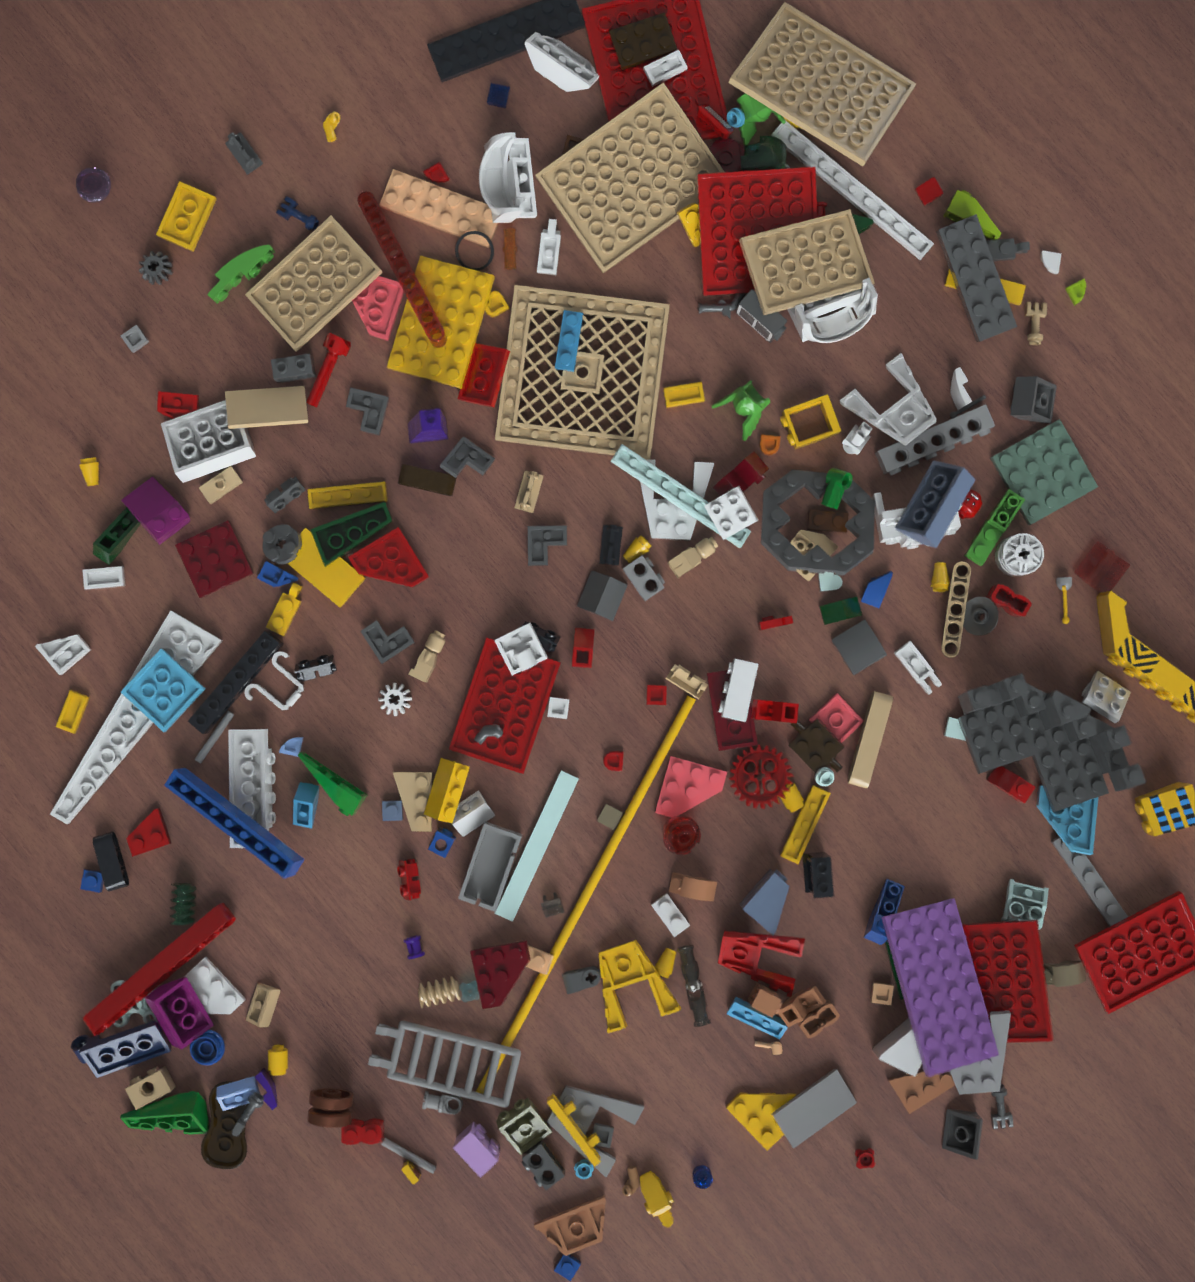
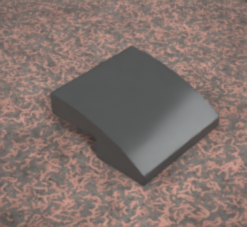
M866 620L861 621L832 639L833 645L842 656L844 663L853 676L887 656V653Z

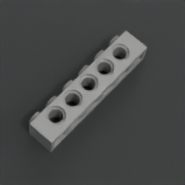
M985 404L925 430L906 446L897 442L877 451L875 455L883 474L890 473L892 476L901 472V467L903 466L913 467L919 464L918 460L924 457L926 460L938 456L936 453L943 450L945 453L954 449V444L961 442L964 445L973 441L972 437L979 434L982 437L991 433L990 429L995 424ZM968 422H973L975 424L974 431L968 429ZM950 429H954L957 432L958 436L956 439L950 436ZM932 437H937L939 439V446H934L932 444ZM914 445H919L922 448L921 454L914 452ZM896 452H900L904 455L903 462H899L896 460Z

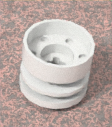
M1019 533L1002 540L995 551V562L998 568L1009 576L1030 574L1041 566L1044 559V549L1041 542L1035 536L1027 533ZM1024 552L1025 556L1019 557L1018 553Z

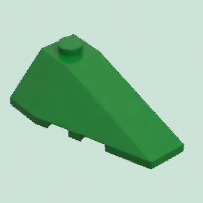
M300 752L298 757L335 805L340 807L338 810L346 816H349V814L355 815L368 794L305 752Z
M196 1091L179 1093L137 1110L121 1114L120 1119L126 1126L133 1129L154 1130V1127L164 1129L165 1132L171 1133L173 1129L184 1130L183 1133L189 1135L206 1134L209 1130L206 1101Z

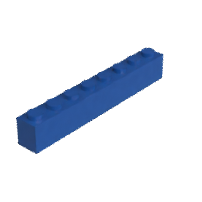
M187 768L173 770L164 785L281 877L295 876L305 860L303 857Z

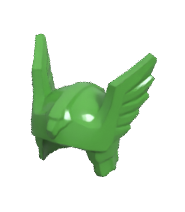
M746 93L737 99L740 109L745 115V122L739 128L745 146L748 145L753 135L757 132L755 123L766 121L772 112L780 122L786 123L783 116Z
M749 381L742 387H738L729 395L711 405L713 409L733 401L736 413L747 418L743 423V441H746L748 436H751L753 430L756 429L759 418H761V412L771 403L769 398L764 399L756 391L752 381Z

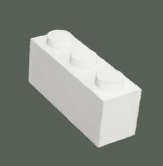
M733 659V662H729L727 673L730 674L729 682L725 681L723 693H726L725 700H721L718 711L721 712V717L746 722L758 668L757 663Z

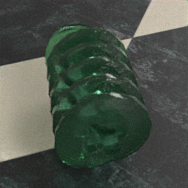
M172 883L171 885L177 887V889L171 891L176 897L170 899V901L176 903V905L170 907V909L176 911V913L170 915L175 921L169 924L188 925L195 922V918L191 917V915H194L196 911L191 908L195 907L196 903L191 900L196 898V894L191 892L197 890V887L190 883Z

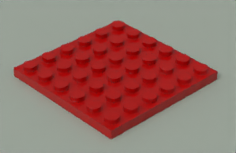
M816 167L697 174L703 296L749 293L752 289L755 291L739 240L742 237L817 218Z

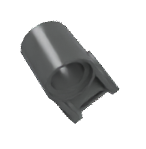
M595 966L575 969L562 974L567 994L594 987L599 983L601 977L600 970ZM589 972H592V975H596L594 980L587 978Z

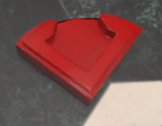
M440 162L423 171V174L433 182L443 183L450 180Z

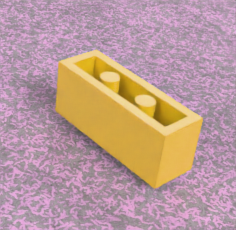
M444 758L440 759L424 815L439 821L453 823L470 766Z

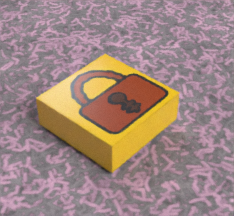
M409 1160L403 1164L402 1172L414 1185L421 1177L420 1172Z

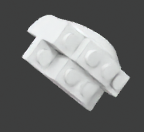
M515 132L502 133L491 137L484 145L485 153L479 170V185L481 194L491 209L493 223H511L516 218H535L537 216L529 138H516Z

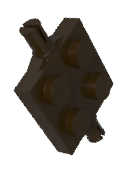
M818 718L805 727L798 720L797 723L790 724L798 731V734L788 746L815 774L820 768L828 764L836 772L843 768L835 758L845 746Z

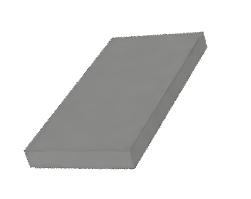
M834 1068L774 1111L772 1116L791 1147L795 1148L857 1102L838 1070Z

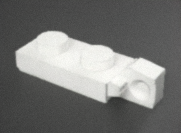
M549 219L548 229H543V233H541L537 273L557 275L561 231H556L557 220Z

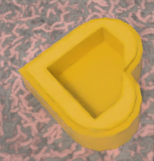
M492 291L490 293L489 302L485 309L488 316L496 317L509 309L500 292Z

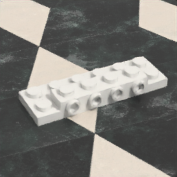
M268 729L228 730L229 801L269 831V828L273 827L276 821V814L272 812V804L276 801V795L272 792V784L275 783L276 776L272 772L275 754L272 753V748L268 749ZM230 837V848H244Z

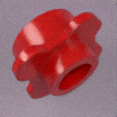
M872 1148L867 1150L857 1149L855 1151L857 1168H873L875 1166L873 1157L875 1152Z

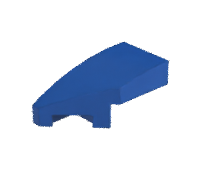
M265 561L257 576V579L273 587H279L299 579L268 561Z
M888 571L884 575L871 578L861 597V602L880 608L893 572Z

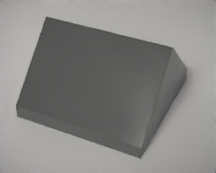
M591 571L577 607L613 621L628 585L610 576Z
M947 1109L942 1149L978 1160L983 1119L977 1112Z

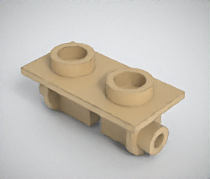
M534 471L524 472L515 504L516 509L530 513L534 512L543 475H539Z
M674 664L666 679L699 700L708 686L705 683L706 681L695 674L691 678L689 676L690 671L683 668L680 664Z

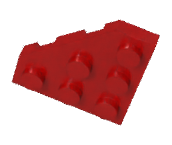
M399 527L348 557L358 575L412 588L429 578Z

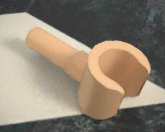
M755 1041V1046L771 1048L773 1055L782 1054V1044L779 1041L771 1043Z

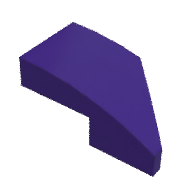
M263 1068L255 1076V1079L267 1091L263 1095L264 1101L273 1110L277 1107L276 1086L268 1071Z

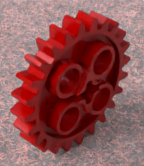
M758 745L756 751L752 746L750 747V753L743 750V758L737 755L739 762H732L736 769L730 770L734 776L730 777L729 780L735 781L730 787L732 789L737 788L734 795H741L739 801L743 802L746 800L745 805L750 806L753 802V808L755 809L760 804L761 808L765 809L766 804L773 808V801L780 804L779 797L786 799L783 793L784 791L790 792L787 785H793V782L788 780V778L793 777L794 774L788 773L792 766L786 765L789 760L787 758L782 759L784 755L782 752L776 755V748H773L770 752L768 745L765 746L764 750L761 745ZM759 760H762L761 771H760ZM769 762L775 763V768L772 771L766 770ZM754 763L755 770L748 773L747 766ZM761 772L765 775V777L762 778V785L761 781L757 779V777L761 776ZM775 781L776 788L773 791H768V783ZM751 783H756V790L754 792L748 791V786ZM761 786H763L764 789L763 794H761Z

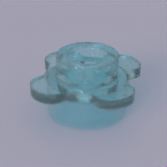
M476 981L460 984L459 990L462 992L461 1000L463 1002L480 998Z

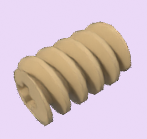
M450 976L449 983L443 978L442 984H439L436 979L434 986L427 981L426 988H424L422 983H419L418 995L421 1008H423L424 1003L427 1007H430L432 1001L435 1005H438L439 999L444 1004L447 1001V997L450 1002L454 1001L455 996L458 1000H461L458 981L454 980L453 976Z

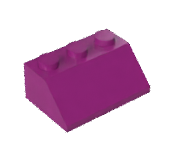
M187 977L160 985L144 997L171 1045L181 1050L214 1026Z

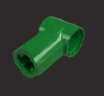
M831 468L826 476L828 485L821 504L838 509L844 490H847L852 484V474Z

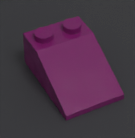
M153 476L121 500L159 545L191 522L187 512Z

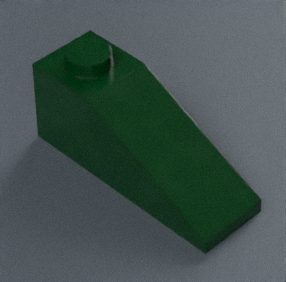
M127 507L93 543V555L108 565L121 553L141 524Z

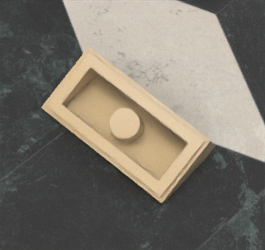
M257 983L246 1021L258 1027H269L280 989Z

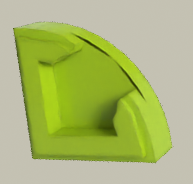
M1084 278L1065 288L1074 306L1084 297L1086 289Z

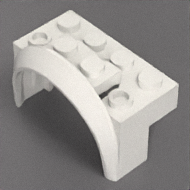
M870 278L863 280L862 289L804 305L799 304L789 308L788 312L802 342L809 340L819 343H832L850 337L868 323L872 315L876 314L878 294ZM845 307L844 309L834 314L817 318L818 316H821L823 314ZM851 307L854 309V311H855V313H856V315H857V317H858L857 319L855 318V316H854V314H853V312H852V310H851Z

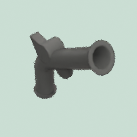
M736 293L730 304H726L724 300H720L718 304L698 303V313L722 312L723 316L731 319L730 312L737 309L742 298L745 297V293Z

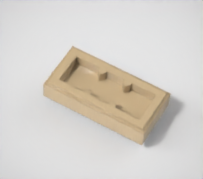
M229 466L200 486L199 489L209 504H213L242 484L243 481L234 468Z

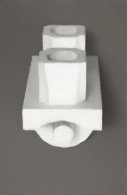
M864 421L859 427L855 425L842 442L844 451L848 454L858 455L871 436L868 434L873 428Z

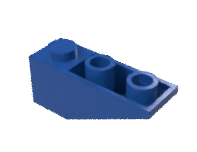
M889 879L885 880L868 920L863 938L879 945L888 940L882 917L897 913L905 886Z

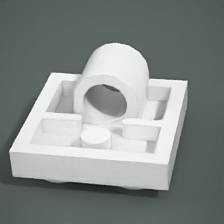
M740 486L704 505L723 540L758 521Z
M531 623L494 640L511 675L527 670L548 658Z
M1097 671L1093 675L1091 682L1082 692V697H1084L1082 702L1113 723H1117L1121 718L1131 692Z

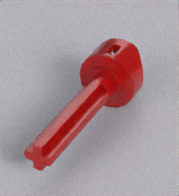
M332 333L326 336L322 345L329 352L325 357L306 402L314 407H318L337 362L338 355L347 357L351 348L350 341Z

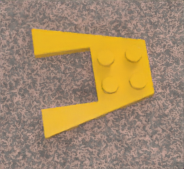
M637 940L598 953L601 978L603 979L602 990L603 997L605 998L607 1033L627 1027L615 989L648 979L661 1017L681 1010L680 1005Z

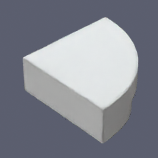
M1041 251L1040 258L1049 272L1058 274L1061 254Z

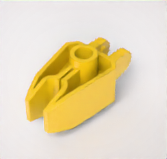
M652 1171L641 1175L640 1186L646 1200L644 1205L648 1214H652L653 1217L658 1215L665 1228L672 1226L674 1218L670 1209L674 1200L670 1191L666 1192L660 1178Z

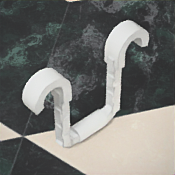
M276 652L272 657V664L298 686V691L295 690L286 701V705H282L280 701L275 699L262 686L249 684L244 692L248 700H253V697L250 695L252 688H256L281 710H289V707H292L300 698L302 691H304V684H301L298 679L294 678L292 674L277 662L278 657L281 655L285 658L289 657L288 653Z

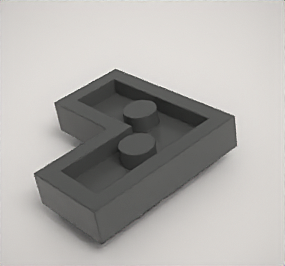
M350 388L346 407L364 412L360 431L380 436L389 397Z
M463 436L443 460L440 467L455 478L466 465L483 476L494 463L495 458Z
M528 526V566H548V546H567V526Z
M376 620L360 631L381 664L415 643L405 626L387 636L380 623Z

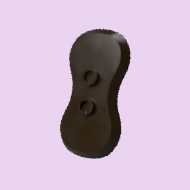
M233 1081L217 1084L209 1096L211 1123L201 1144V1154L207 1164L218 1169L237 1168L243 1163L247 1155L245 1127L238 1136H233L232 1130L249 1104L223 1111L216 1098L217 1087L232 1083Z

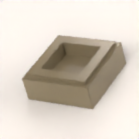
M605 804L597 821L614 830L623 812Z

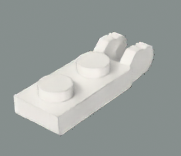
M908 641L894 652L914 680L920 684L928 695L932 693L930 686L924 681L928 676L938 688L942 685L934 674L935 671L911 641Z

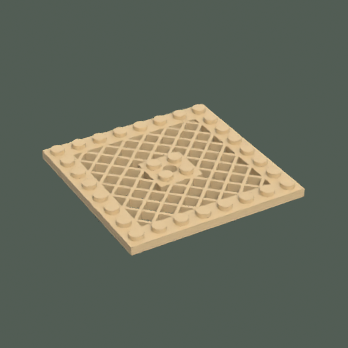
M515 285L507 349L510 351L502 380L495 441L615 455L620 445L623 444L642 458L650 459L670 304ZM545 310L557 312L549 316ZM564 310L581 312L585 325L581 327V332L589 327L594 335L586 341L580 333V339L583 344L578 347L575 372L563 370L561 376L555 369V365L553 366L548 360L558 350V346L556 347L550 339L556 334L560 335L561 326L558 328L553 319L560 314L563 316ZM542 312L547 319L539 325L534 317ZM584 315L595 317L592 320L588 321ZM604 318H612L614 320L608 324ZM600 319L605 327L596 332L592 324ZM531 320L536 328L529 333ZM623 320L634 322L627 326ZM619 321L624 330L616 335L611 327ZM642 322L648 323L647 328L643 325ZM551 323L555 331L547 336L542 328ZM638 324L644 332L635 337L630 329ZM606 330L613 336L607 343L600 337ZM540 331L544 339L536 344L531 336ZM627 332L633 340L625 346L619 338ZM646 335L644 348L638 340ZM597 338L603 346L594 351L589 344ZM529 340L534 347L526 352ZM617 341L622 349L614 354L608 346ZM548 342L553 350L544 355L540 347ZM636 343L641 351L633 357L628 348ZM584 347H587L591 353L579 351H581ZM604 349H606L611 356L605 362L604 355L599 354ZM537 350L542 358L534 364L529 355ZM625 351L630 360L622 365L617 357ZM644 354L643 364L641 367L636 359H638L641 355ZM526 359L530 363L531 367L524 371ZM612 360L620 367L613 373L606 367ZM545 361L551 369L542 374L537 366ZM633 362L639 370L631 376L625 368ZM579 368H586L588 375L584 378L577 375ZM534 369L540 377L531 383L526 375ZM604 369L609 376L601 381L602 370ZM623 371L628 379L619 384L614 376ZM554 372L559 380L550 385L546 377ZM639 374H641L640 387L634 380ZM524 378L525 381L529 384V386L522 390V382ZM612 379L617 387L609 393L604 384ZM543 380L548 388L540 394L534 386ZM631 381L636 390L628 395L623 387ZM560 383L561 390L566 391L561 396L554 390ZM601 387L606 396L598 401L593 394L599 395ZM532 388L537 397L529 402L523 394ZM620 390L626 398L617 403L612 395ZM551 391L557 399L548 405L543 396ZM574 392L586 394L583 395L581 398H578ZM639 392L636 405L631 398ZM571 394L576 402L567 407L562 399ZM590 396L596 404L587 410L582 401ZM520 398H522L526 405L519 410ZM609 398L615 406L606 412L601 404ZM540 399L546 407L537 413L532 405ZM629 401L634 409L625 414L620 406ZM560 402L565 410L556 415L551 408ZM579 404L584 413L576 418L571 409ZM599 407L604 415L595 420L590 412ZM530 408L535 416L526 421L521 413ZM618 409L623 418L615 423L609 415ZM549 410L554 419L546 424L540 416ZM636 412L634 425L629 417ZM568 413L574 421L565 427L560 418ZM587 415L593 423L585 429L579 421ZM518 416H519V418L522 420L523 423H517V421H518ZM538 418L543 426L531 423ZM605 418L612 424L606 431L598 424ZM626 420L632 428L623 434L618 425ZM557 421L562 428L549 426ZM577 424L581 430H573L569 428ZM596 426L601 433L588 431ZM615 428L620 435L608 433ZM634 431L633 437H628Z

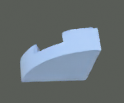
M304 737L289 739L281 746L279 753L298 757Z

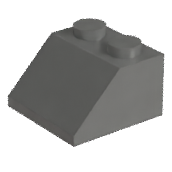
M1037 376L1016 377L1013 386L1014 394L1010 406V416L1020 420L1051 424L1057 385Z

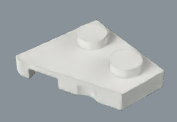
M73 635L35 646L59 675H63L92 650L80 635Z

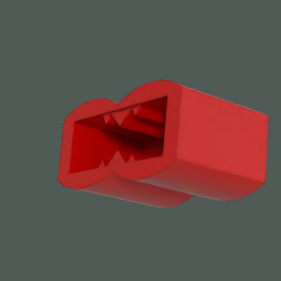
M1001 584L993 585L986 596L997 607H1002L1006 613L1014 617L1026 616L1032 605L1029 599L1015 594L1009 587Z
M377 1118L366 1121L352 1119L350 1125L341 1128V1141L347 1145H355L360 1142L377 1144L384 1137V1121Z

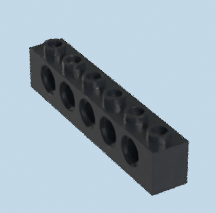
M264 631L187 722L200 733L208 734L284 644L269 631Z

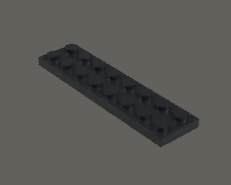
M541 0L429 43L427 47L441 83L526 51L525 41L535 32L540 33L542 36L557 39L585 28V22L576 0Z

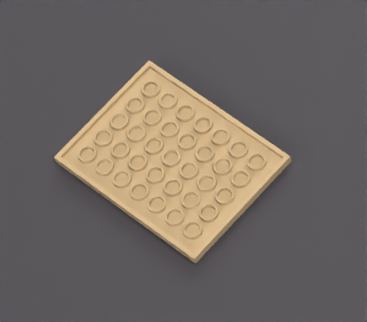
M786 2L783 3L728 82L861 166H864L916 86V83Z
M662 83L545 167L535 177L602 273H605L679 220L677 211L693 202L698 205L697 174L724 173V170L670 91Z

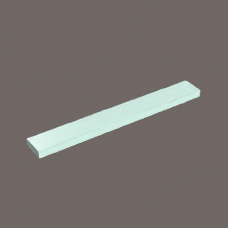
M620 445L611 459L612 463L720 535L704 507L709 502L625 445ZM744 528L726 538V540L741 548L751 531Z
M561 770L495 914L513 922L579 778Z

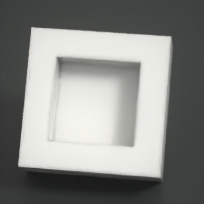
M550 697L547 717L567 719L569 699Z

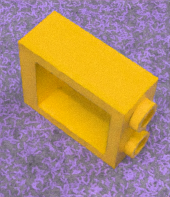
M828 394L785 409L782 412V416H780L783 427H787L789 433L787 435L790 446H794V449L829 438L841 432ZM820 405L829 431L799 442L790 415Z

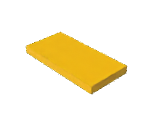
M305 528L300 533L302 539L301 550L299 549L296 554L297 557L287 564L341 608L366 578L358 575L357 571L341 557L327 567H324L313 535Z

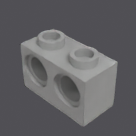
M642 555L624 567L623 571L642 599L647 601L665 588L663 586L665 581L659 573H654L652 570L654 565L648 557L644 558ZM637 564L645 567V572L642 575H638L634 571V567ZM648 580H653L656 583V589L653 591L647 590L645 583Z

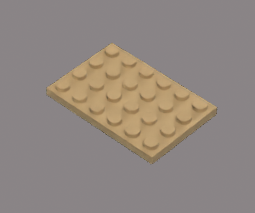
M850 209L742 237L739 240L763 315L862 289L863 280L870 278L873 285L875 284Z
M331 215L245 295L297 352L383 272Z

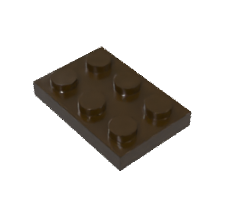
M665 12L609 31L621 70L677 51Z

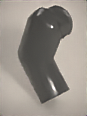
M497 724L485 725L475 736L474 740L481 745L487 737L495 736L500 738L503 735V729Z

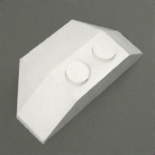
M537 32L525 41V47L534 69L564 91L589 89L598 80L599 75L596 73L591 62L561 41L549 36H542Z

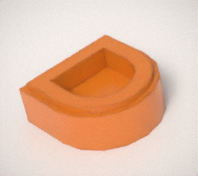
M761 434V452L765 455L775 454L779 449L781 436Z

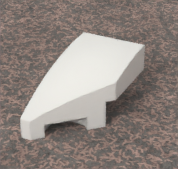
M960 367L954 370L950 389L951 397L958 410L972 402L963 384L968 382V379Z

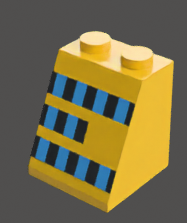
M1176 782L1134 798L1136 804H1134L1135 809L1143 820L1141 823L1142 828L1148 835L1155 837L1195 825V791L1192 784Z

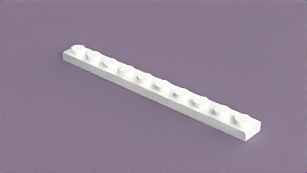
M787 121L785 124L781 123L772 133L771 137L807 167H816V174L868 218L873 219L874 223L919 260L934 245L932 241Z

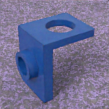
M439 828L435 832L436 835L428 850L446 858L456 837L453 836L452 831L446 828ZM439 839H443L447 843V847L443 851L438 850L435 846L436 841Z

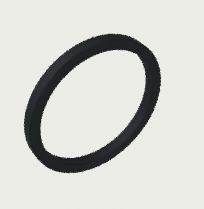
M470 231L458 239L455 246V255L462 267L480 271L488 267L492 262L494 246L490 238L484 233ZM467 235H481L490 245V259L480 268H471L460 259L458 252L459 244Z

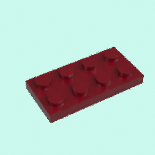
M727 670L706 673L718 751L758 745L754 719H751V700L746 722L721 717V712H718L721 700H725L726 693H723L725 681L729 682L730 674L727 673Z

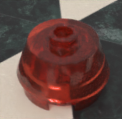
M672 817L666 821L662 829L664 845L672 853L679 855L691 853L690 850L697 843H700L701 832L699 826L690 817Z

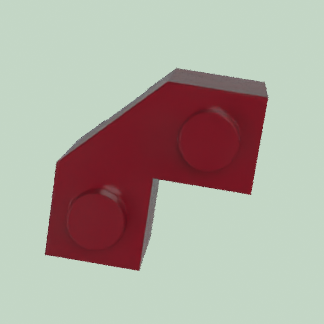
M752 452L712 488L719 496L737 486H740L742 492H744L754 482L758 485L765 479L764 473L769 470V467L755 452Z

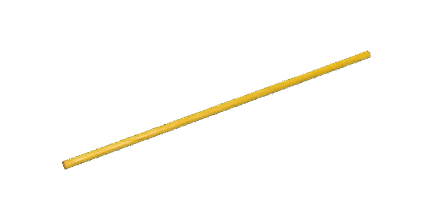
M687 695L549 953L554 955L548 974L545 975L539 972L501 1045L511 1047L696 699ZM501 1053L497 1071L500 1068L506 1054ZM490 1065L476 1090L478 1093H484Z

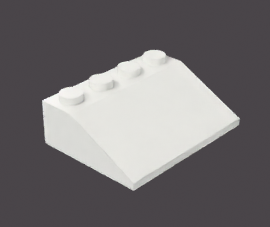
M226 400L161 423L174 472L182 483L256 457L248 429H228Z

